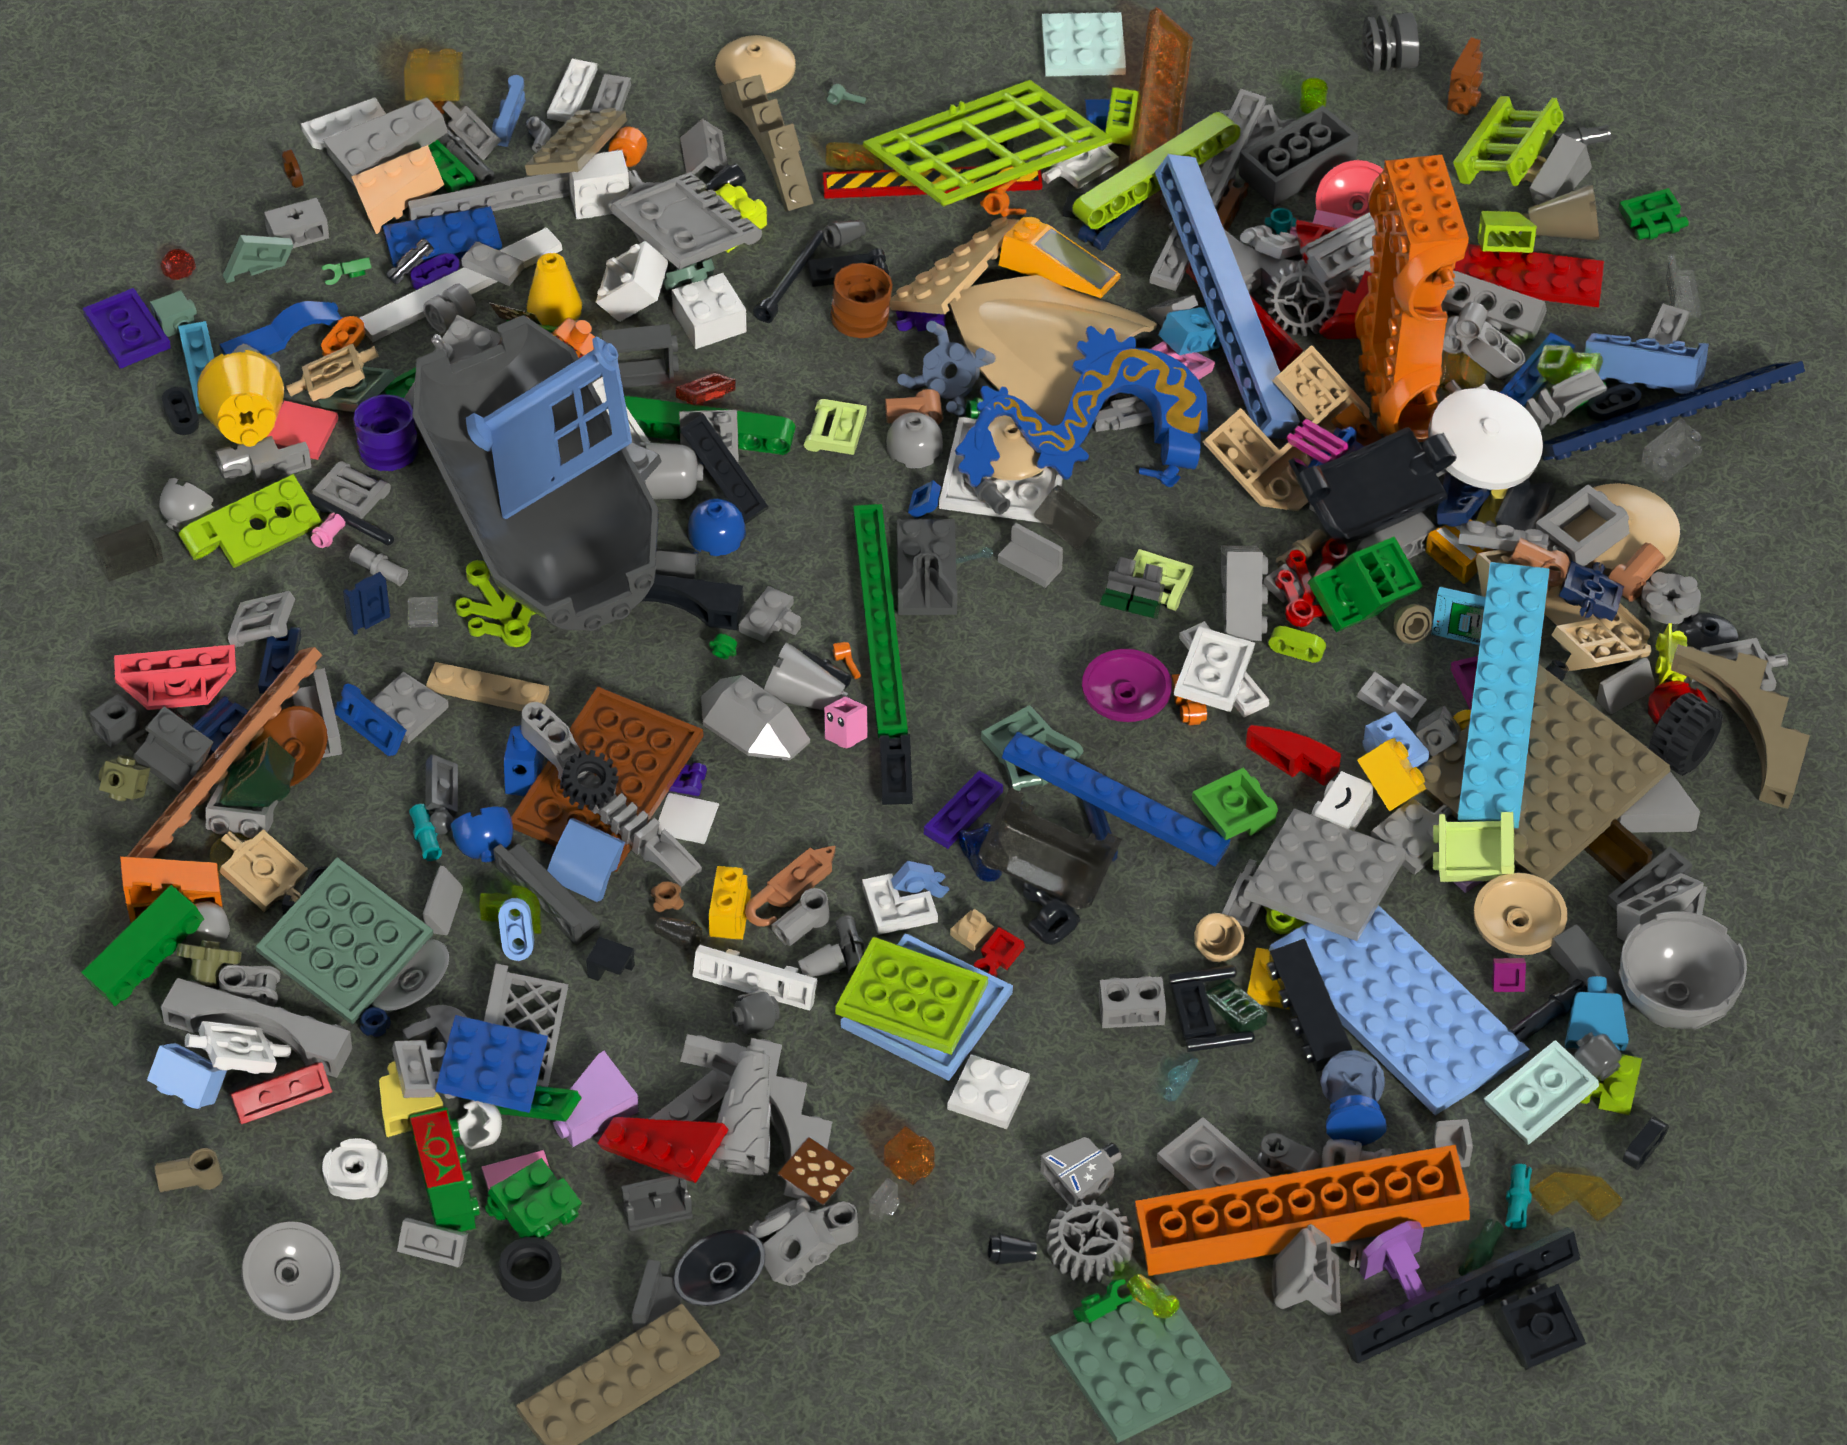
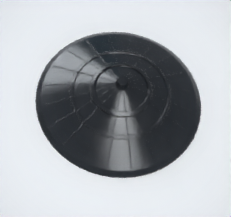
M738 1229L723 1230L702 1238L684 1253L674 1272L676 1292L686 1302L700 1306L721 1304L739 1296L756 1281L765 1263L764 1245L754 1234Z

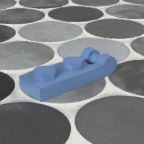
M519 75L509 77L507 98L501 101L500 116L495 118L492 131L502 140L498 146L508 147L525 102V93L523 91L524 79Z

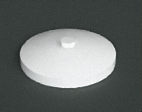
M1479 388L1457 391L1440 402L1429 423L1428 437L1430 438L1433 435L1444 432L1457 456L1456 461L1445 469L1457 479L1474 487L1500 490L1517 486L1531 476L1542 455V435L1532 415L1517 401L1496 391Z

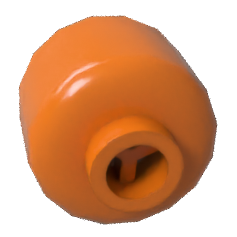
M623 127L611 139L608 152L622 150L626 166L632 167L645 154L648 145L647 139L638 129Z

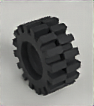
M585 750L580 751L578 757L576 754L572 755L570 761L567 760L561 776L560 788L564 789L562 793L564 798L570 796L569 803L573 805L577 801L579 803L578 808L582 810L584 805H588V810H594L595 805L599 809L604 806L605 802L608 804L618 783V776H616L618 770L617 767L612 768L613 761L610 758L605 761V754L602 752L599 757H596L595 750H590L589 755H586ZM585 771L595 773L600 778L601 784L595 789L585 788L579 783L578 775Z

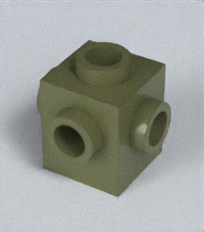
M118 755L116 759L105 761V764L101 767L99 772V781H101L99 790L108 792L109 798L119 801H126L127 798L131 800L142 798L145 795L151 768L136 764L135 758Z

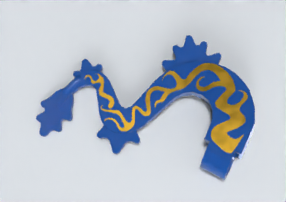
M1089 326L1086 329L1088 341H1079L1076 345V348L1085 356V359L1077 360L1072 365V368L1082 375L1073 390L1062 423L1056 426L1048 424L1023 400L1008 395L1006 387H1001L999 391H995L988 386H982L980 393L983 401L977 404V410L980 414L975 425L967 432L962 443L955 449L957 455L964 457V460L958 466V471L968 475L969 483L972 487H977L982 477H991L994 474L990 461H998L1000 453L996 449L988 427L996 417L1006 415L1013 419L1029 445L1040 454L1037 467L1040 469L1044 467L1055 468L1063 479L1068 480L1072 475L1074 463L1088 460V453L1080 446L1086 439L1103 403L1110 396L1120 392L1133 394L1142 399L1150 409L1154 420V443L1161 444L1162 464L1195 470L1200 456L1201 432L1208 431L1207 395L1198 378L1175 358L1160 351L1136 348V341L1132 336L1123 342H1118L1115 331L1112 328H1108L1106 333L1102 335L1094 327Z

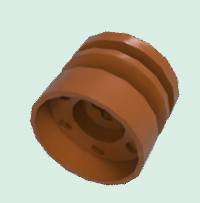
M866 263L850 264L836 274L830 317L832 324L839 332L849 337L861 339L878 335L887 327L893 287L890 276L883 269Z

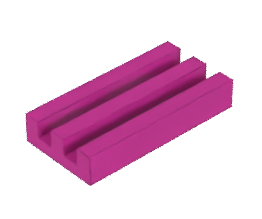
M1308 419L1303 421V427L1298 426L1295 428L1296 433L1294 435L1290 433L1287 436L1289 444L1323 464L1340 458L1349 450L1347 442ZM1302 438H1305L1306 440L1312 442L1317 448L1325 450L1332 455L1329 456L1323 453L1322 451L1303 441Z

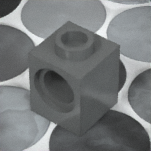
M119 694L90 712L93 731L111 748L140 729L138 719L140 713L138 708L132 701L127 702Z
M1443 705L1419 721L1415 734L1433 757L1458 741L1461 727Z

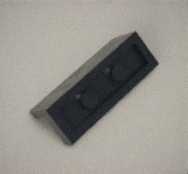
M1526 479L1519 485L1509 488L1495 518L1496 525H1508L1515 530L1522 531L1536 529V522L1546 515L1556 492L1553 483L1531 485L1529 479Z

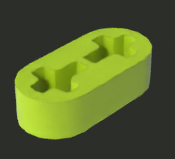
M1286 626L1274 628L1268 642L1269 647L1276 653L1312 663L1319 662L1326 649V643L1321 637Z

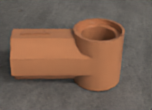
M933 389L922 390L915 397L885 399L887 423H893L899 416L909 412L926 414L933 418L938 425L942 422L943 414L940 394Z
M1523 538L1518 540L1509 559V562L1515 565L1540 568L1558 567L1560 571L1549 570L1548 586L1551 587L1559 586L1565 581L1570 564L1569 558L1564 552L1558 550L1548 551Z
M1645 542L1625 565L1620 564L1614 568L1608 578L1623 585L1622 596L1630 602L1634 601L1642 594L1646 581L1666 560L1665 556L1654 545Z

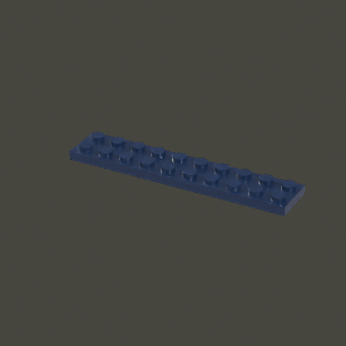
M1803 361L1776 362L1696 389L1694 392L1690 391L1688 394H1681L1543 441L1541 457H1543L1544 461L1554 458L1555 460L1565 459L1572 456L1571 452L1580 450L1583 452L1596 448V443L1604 441L1606 443L1615 442L1622 439L1623 434H1638L1647 431V426L1654 424L1661 426L1671 423L1674 417L1680 416L1683 418L1697 414L1696 409L1704 407L1705 409L1715 408L1722 405L1721 401L1728 399L1734 401L1747 397V392L1754 390L1755 392H1761L1771 389V384L1774 383L1785 384L1796 380L1795 375L1805 372Z

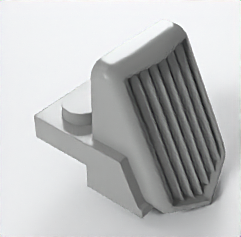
M1312 1224L1302 1229L1273 1261L1272 1289L1274 1303L1277 1307L1285 1309L1308 1300L1329 1316L1341 1312L1339 1256L1331 1251L1330 1238Z

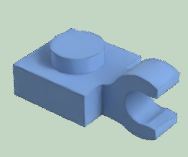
M906 861L891 879L894 889L918 894L923 889H926L934 897L942 898L949 891V887L940 885L945 879V875L940 872H934L932 866Z

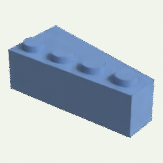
M1592 333L1586 341L1583 372L1594 368L1601 380L1608 377L1618 379V382L1622 384L1638 382L1645 384L1646 387L1651 389L1667 387L1673 388L1674 392L1688 394L1690 391H1695L1705 375L1709 344L1698 343V348H1690L1684 346V341H1673V343L1659 345L1656 339L1651 338L1638 339L1636 342H1631L1629 336Z

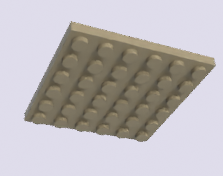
M1538 664L1519 828H1514V865L1522 872L1538 876L1548 882L1610 826L1612 820H1617L1663 779L1670 772V765L1540 664ZM1469 725L1460 732L1458 741L1433 756L1419 768L1425 778L1423 784L1427 788L1423 792L1441 807L1443 804L1447 805V808L1451 809L1452 815L1456 819H1458Z

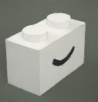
M1341 771L1335 781L1331 780L1328 783L1324 793L1325 798L1322 802H1316L1311 815L1355 831L1372 803L1374 786L1369 782Z

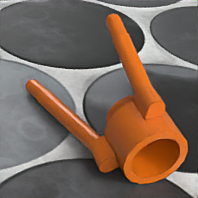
M1017 179L1004 183L997 190L991 191L985 196L980 205L984 207L986 212L992 215L1000 213L1003 217L1026 214V209L1008 208L1010 200L1006 190Z

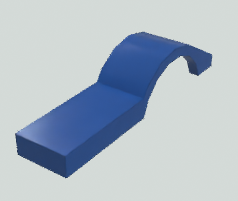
M305 301L296 303L283 310L273 320L272 324L221 343L220 351L223 355L231 354L239 345L248 344L261 354L270 355L285 349L287 342L293 334L303 327L323 323L333 329L337 322L344 317H340L337 312L338 306L333 302Z

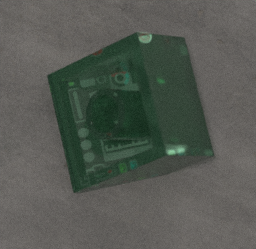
M269 736L228 770L220 802L223 805L268 807L276 800L278 802L282 801L291 790L290 783L294 776L293 770L296 759Z

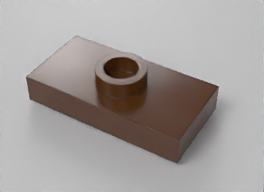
M1351 403L1331 420L1333 425L1341 430L1347 429V427L1354 428L1357 432L1356 441L1364 447L1383 438L1354 403Z

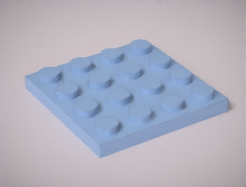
M905 933L897 944L898 946L988 977V985L952 1055L845 1017L841 1019V1028L949 1081L1013 993V985Z

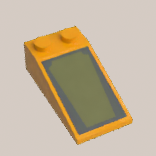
M1023 217L1004 235L998 266L1030 276L1040 275L1061 286L1102 298L1120 279L1121 274L1050 225L1041 223L1035 217Z

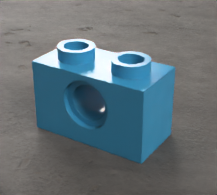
M1207 306L1169 312L1159 333V336L1178 355L1218 349L1221 346V341Z

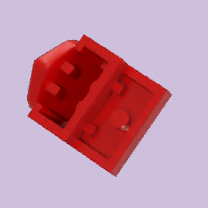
M1365 270L1355 293L1344 290L1333 317L1321 325L1319 332L1326 339L1358 338L1355 329V317L1360 303L1369 293L1367 280L1368 276H1372L1371 272Z

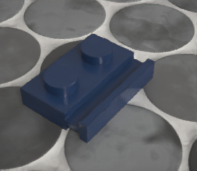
M381 572L364 578L355 584V589L348 591V589L343 590L347 625L353 635L358 634V629L362 627L366 630L391 617L386 578Z
M226 696L192 726L213 741V745L208 753L210 756L249 711L236 702L234 704L231 703Z

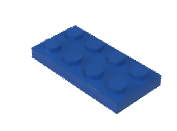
M491 206L383 225L385 240L394 267L397 266L396 262L411 248L415 249L417 247L416 244L423 238L433 246L434 250L427 257L424 255L422 257L423 261L420 264L445 253L453 254L458 259H462L476 241L496 250L503 249Z

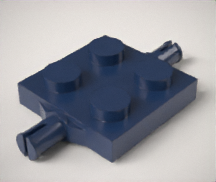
M1571 561L1559 596L1573 606H1581L1580 615L1583 617L1586 612L1584 618H1589L1593 614L1598 618H1606L1613 621L1618 612L1624 586L1603 575L1605 567L1601 564L1599 568L1600 562L1594 563L1592 569Z

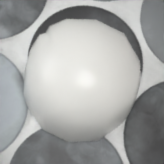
M474 1100L465 1104L464 1109L468 1111L464 1117L457 1121L463 1144L470 1149H476L496 1142L502 1129V1118L496 1105Z

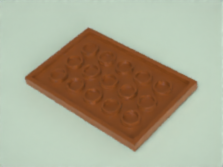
M598 686L570 727V732L581 751L585 750L586 755H589L590 750H595L596 757H599L602 752L605 754V761L609 758L613 761L612 768L617 767L618 770L616 775L618 776V783L615 795L617 797L621 793L627 797V807L633 802L637 806V816L642 811H645L648 814V822L704 736L703 729ZM550 761L547 762L511 817L514 830L554 847L557 846L571 818L622 840V836L619 833L616 835L611 831V826L608 823L605 825L600 820L601 816L598 813L594 814L591 810H588V805H584L582 810L578 808L579 803L577 801L573 805L569 803L570 796L564 798L562 794L564 789L560 788L561 780L558 778L559 771ZM624 844L617 870L614 872L618 871L632 849L630 844Z

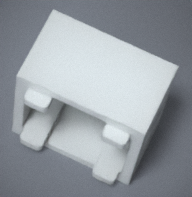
M646 241L639 245L631 246L627 252L616 258L607 260L602 283L597 292L596 303L617 321L621 322L656 302L669 260Z

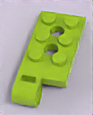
M292 474L188 524L178 535L194 560L212 553L220 545L232 567L236 568L312 531L315 527H320L323 521L296 477ZM279 506L286 507L290 512V516L286 518L279 517L275 513V508ZM254 518L261 519L265 524V528L261 530L252 528L250 520Z

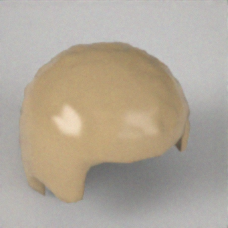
M1211 913L1203 917L1197 924L1194 931V942L1196 948L1208 960L1212 962H1226L1241 951L1244 945V932L1240 923L1233 916Z

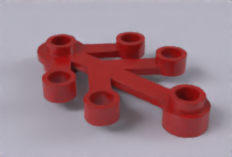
M1334 538L1329 539L1322 549L1323 560L1313 577L1332 569L1333 565L1341 563L1348 552L1346 544L1340 545ZM1292 550L1286 558V564L1289 568L1296 571L1304 591L1302 598L1297 593L1293 584L1295 580L1294 575L1289 570H1281L1275 578V584L1279 589L1284 590L1289 602L1285 608L1287 620L1297 627H1306L1312 622L1314 617L1326 616L1321 605H1312L1314 599L1317 598L1308 584L1311 576L1305 563V554L1300 550Z

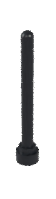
M822 230L815 231L771 295L759 300L754 307L753 313L758 320L771 323L776 317L779 301L824 239Z
M281 473L276 478L275 482L280 481L290 475L286 473ZM304 490L314 508L328 515L331 513L339 514L344 519L345 524L385 545L393 544L394 537L390 533Z

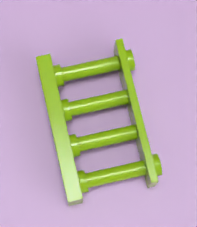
M1500 96L1453 161L1460 183L1470 184L1479 171L1508 172L1512 186H1518L1564 120L1557 98H1551L1543 111L1515 110L1509 96ZM1515 121L1534 122L1531 128L1511 127ZM1503 138H1523L1519 144L1500 143ZM1491 154L1511 155L1507 161L1487 160Z

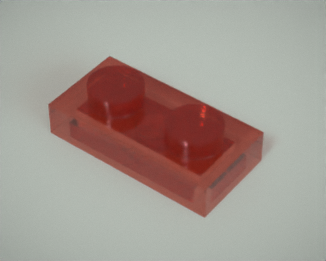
M712 373L676 387V398L686 401L688 404L701 406L706 401L722 398L724 394L735 391L736 380L718 373Z

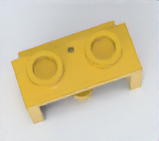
M717 866L709 910L710 937L743 940L747 919L745 907L751 896L747 875H743V868Z

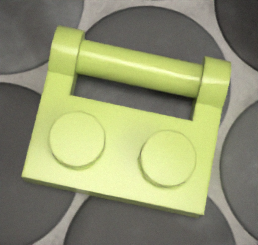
M827 399L818 400L815 408L817 414L811 433L806 436L804 447L814 452L821 449L854 455L866 418L867 406ZM831 414L835 415L829 435L822 436L827 417Z
M1139 549L1134 558L1136 565L1133 577L1143 578L1146 563L1163 567L1161 584H1164V588L1172 592L1171 594L1163 592L1161 604H1165L1168 609L1176 611L1193 575L1194 566Z

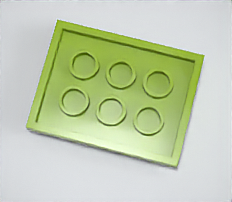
M873 937L835 1006V1014L952 1055L988 985V977Z

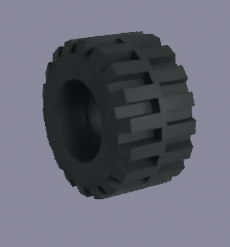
M1686 693L1674 701L1659 720L1652 734L1649 749L1667 762L1671 770L1680 776H1684L1695 769L1713 747L1721 729L1723 714L1694 694Z

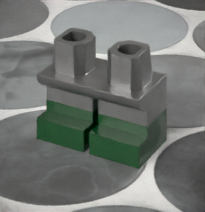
M1120 557L1114 572H1109V580L1105 594L1102 595L1100 605L1158 619L1165 587L1164 584H1161L1163 567L1146 563L1143 578L1141 579L1133 577L1136 561Z

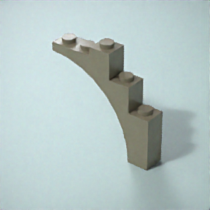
M761 74L720 85L726 111L734 113L747 125L760 146L773 174L785 211L813 204L798 152L801 148L794 124L784 125L777 99L768 101Z
M1678 644L1671 670L1690 677L1713 690L1733 708L1750 732L1759 755L1762 778L1759 801L1788 809L1794 795L1810 735L1801 733L1796 729L1781 727L1789 698L1781 696L1776 692H1767L1760 689L1768 661L1752 654L1740 652L1736 661H1733L1721 655H1712L1699 651L1694 647Z

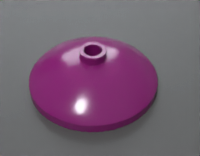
M1117 649L1101 654L1087 666L1082 678V692L1089 706L1098 714L1115 721L1136 722L1148 719L1159 713L1166 706L1171 696L1172 681L1167 668L1154 656L1139 650Z

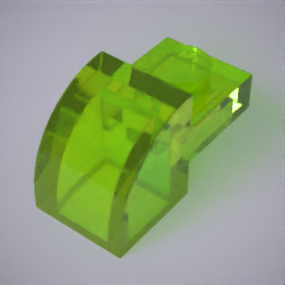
M1544 345L1537 369L1543 378L1556 385L1591 368H1594L1599 375L1603 358L1600 353H1574L1571 346Z
M513 885L512 895L501 893L480 894L481 921L499 922L498 914L502 904L508 899L519 898L524 900L530 907L533 934L542 933L540 902L537 896L529 889ZM517 909L510 910L513 916L521 915Z

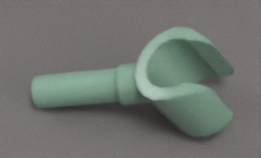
M840 84L833 85L828 91L827 102L833 105H838L842 99L865 104L866 97L849 94Z

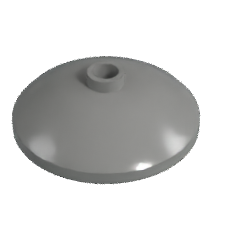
M282 1222L264 1229L251 1241L242 1261V1282L250 1300L263 1313L280 1320H302L321 1311L333 1298L340 1280L339 1258L330 1240L316 1228L300 1222ZM286 1268L292 1272L290 1280L282 1277L281 1272L283 1269Z

